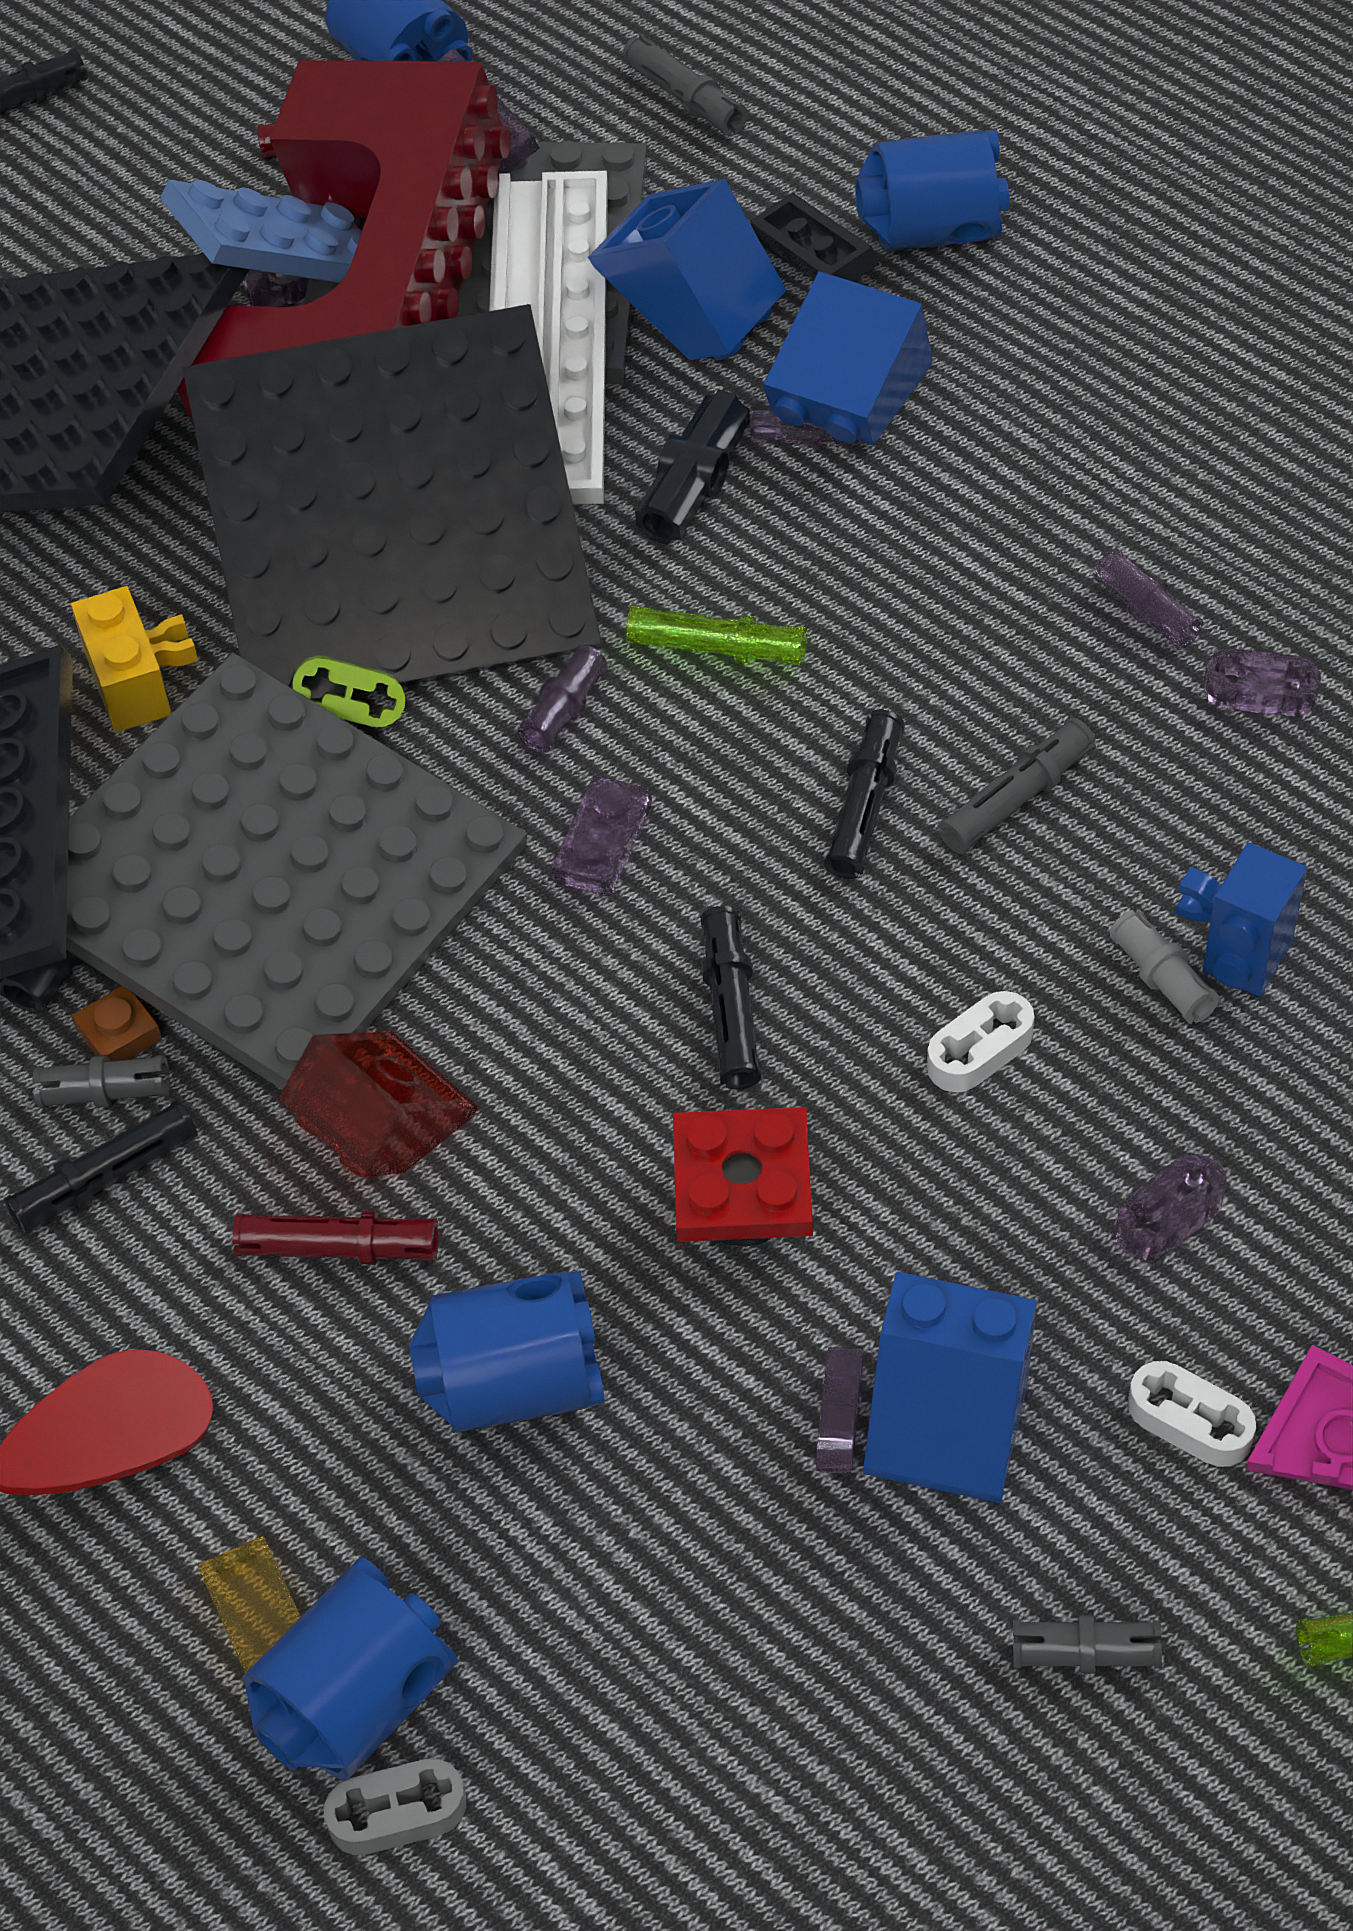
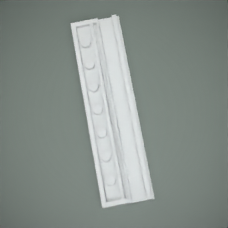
M607 171L542 172V181L511 182L510 173L499 174L497 192L494 197L489 311L531 304L572 504H604L607 279L593 267L588 256L607 238Z

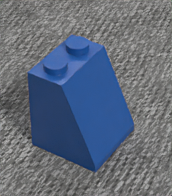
M725 178L647 195L588 256L593 267L689 360L708 357L722 360L735 354L743 346L742 339L754 326L769 318L772 314L771 307L786 291L783 282Z
M818 271L763 384L771 412L782 421L791 425L801 426L806 423L826 430L829 435L837 440L847 443L858 440L874 446L927 373L933 361L922 303Z
M896 1271L880 1334L863 1474L1001 1504L1028 1385L1037 1300Z

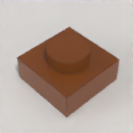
M123 986L71 1015L76 1031L94 1055H106L110 1061L128 1060L162 1040L157 1023L134 993Z

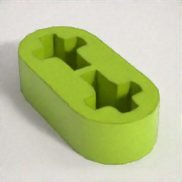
M314 656L305 659L298 665L293 675V690L344 720L371 727H385L393 724L401 716L405 708V694L401 684L394 676L383 671L329 657ZM318 667L326 668L329 670L328 678L331 682L346 686L345 693L341 695L333 692H324L321 700H314L310 698V688L302 685V680L305 675L315 676ZM377 683H384L387 685V695L394 698L395 703L392 708L382 707L379 715L369 714V704L366 701L351 697L353 688L371 692L374 691Z

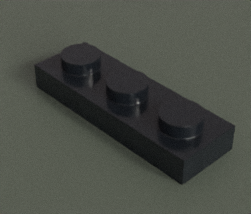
M791 193L749 221L756 236L762 243L812 279H815L818 271L857 283L864 274L879 265L872 246L795 193Z

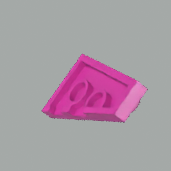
M1312 1345L1247 1461L1246 1471L1353 1490V1365Z

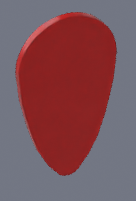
M126 1350L102 1357L68 1378L37 1403L13 1426L0 1445V1492L20 1495L71 1492L149 1470L187 1453L203 1439L210 1426L213 1403L207 1384L192 1367L164 1353L149 1350Z

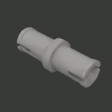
M1137 909L1136 912L1130 910L1116 920L1110 930V938L1116 944H1119L1141 968L1140 978L1150 989H1160L1189 1024H1192L1193 1020L1195 1023L1204 1020L1215 1010L1219 1003V995L1188 965V954L1178 943H1168L1147 920L1146 915L1141 910Z

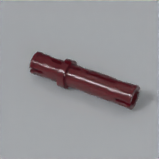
M362 1212L361 1217L347 1218L289 1215L262 1216L237 1213L233 1223L232 1243L239 1244L234 1246L235 1256L345 1257L359 1259L361 1265H376L377 1259L436 1261L439 1246V1230H437V1218H379L378 1212Z

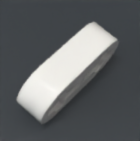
M1009 991L994 992L984 997L940 1029L930 1039L928 1046L927 1070L933 1083L941 1089L950 1092L968 1091L1022 1053L1031 1043L1033 1036L1034 1012L1031 1004L1018 993ZM997 1018L1002 1023H1007L1013 1019L1016 1021V1028L1011 1029L1004 1024L993 1031V1019ZM969 1052L968 1064L966 1065L958 1060H954L949 1064L945 1063V1055L948 1053L954 1058H960Z
M1153 1361L1143 1365L1134 1374L1130 1385L1128 1405L1129 1412L1134 1421L1141 1427L1198 1459L1217 1467L1232 1466L1240 1463L1249 1454L1256 1431V1421L1250 1407L1241 1399L1186 1369L1167 1361ZM1162 1387L1173 1392L1172 1401L1164 1400L1159 1407L1148 1402L1150 1393L1157 1394ZM1223 1421L1232 1423L1235 1426L1234 1433L1225 1435L1221 1441L1214 1439L1210 1435L1212 1427L1218 1428Z

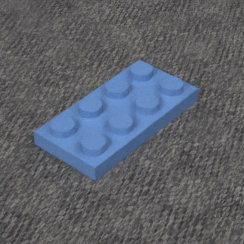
M170 179L160 197L161 201L212 264L340 283L351 266L362 233L353 222V214L346 208L331 202H327L322 206L305 203L299 198L290 195L275 198L263 196L249 188L242 187L238 191L218 188L203 180L187 183Z

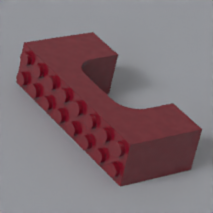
M298 61L270 141L292 196L299 198L305 203L322 206L327 202L335 203L350 211L354 218H367L351 266L343 280L331 292L304 305L293 307L227 305L192 365L457 317L459 310L458 295L463 280H468L471 274L472 251L476 239H481L484 233V214L489 198H494L497 192V173L502 159L508 157L510 151V132L508 127L501 123L497 110V91L493 85H489L482 62ZM183 378L177 392L194 426L185 378Z

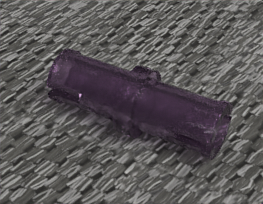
M1119 549L1110 550L1096 564L1094 568L1096 571L1092 574L1093 579L1102 583L1127 605V613L1136 621L1145 620L1168 639L1177 650L1186 648L1199 635L1201 631L1199 627L1203 626V620L1199 616H1195L1168 593L1169 587L1167 583L1156 576L1150 578L1127 559Z
M588 645L576 647L573 655L558 676L546 680L539 691V702L518 727L517 734L525 746L536 752H548L568 721L575 720L581 715L587 706L586 696L598 679L604 675L608 667L605 657L598 650Z

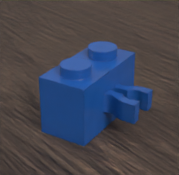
M1247 842L1223 884H1220L1212 876L1193 867L1189 868L1179 885V892L1183 896L1176 906V914L1193 921L1210 923L1203 973L1215 977L1220 983L1229 988L1243 989L1256 996H1262L1293 943L1307 866Z

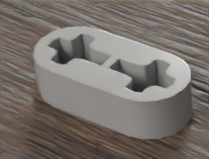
M423 1759L353 1777L339 1783L328 1794L324 1804V1820L333 1843L343 1852L352 1855H367L440 1836L453 1830L462 1820L466 1810L464 1784L459 1772L448 1762L439 1759ZM429 1783H437L440 1793H447L441 1797L442 1808L433 1812H427L425 1804L422 1801H418L423 1798L422 1786ZM356 1802H364L367 1811L374 1812L368 1816V1828L362 1831H354L351 1822L345 1821L351 1815L350 1805Z

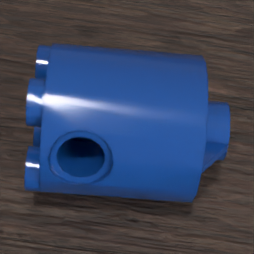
M329 0L327 3L325 21L330 36L357 61L471 62L473 51L467 45L469 35L465 21L443 0Z
M975 130L874 142L856 178L855 199L860 221L865 222L878 235L879 242L884 251L892 252L992 240L995 237L1001 236L1002 220L1000 212L1009 210V188L1005 177L997 178L995 163L999 162L1000 146L996 130Z
M562 1271L429 1296L430 1303L409 1342L418 1397H421L452 1426L453 1433L591 1408V1406L605 1404L599 1365L596 1363L593 1347L595 1336L589 1304L585 1297L581 1271L570 1273Z
M359 1557L242 1676L246 1688L253 1731L264 1747L291 1770L295 1771L298 1767H320L330 1775L343 1781L349 1779L458 1663V1658L450 1647L433 1634L441 1625V1621L436 1613L415 1594L409 1593L403 1600L400 1599L389 1589L390 1584L382 1572L363 1557Z

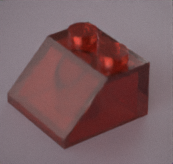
M393 1031L313 1035L278 1098L297 1116L296 1121L303 1130L313 1136L322 1138L340 1155L339 1161L347 1170L364 1178L405 1173L468 1122L479 1107Z

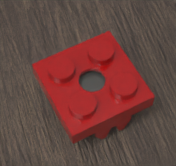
M806 1107L673 1113L677 1242L719 1240L727 1245L747 1247L765 1243L771 1238L813 1236Z

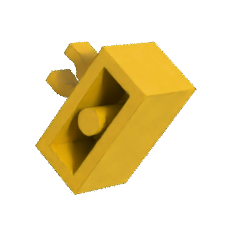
M128 586L70 603L83 650L114 733L170 716L171 710L160 667L167 665L184 666L198 662L192 638L188 637L182 614L162 621L152 630H145Z

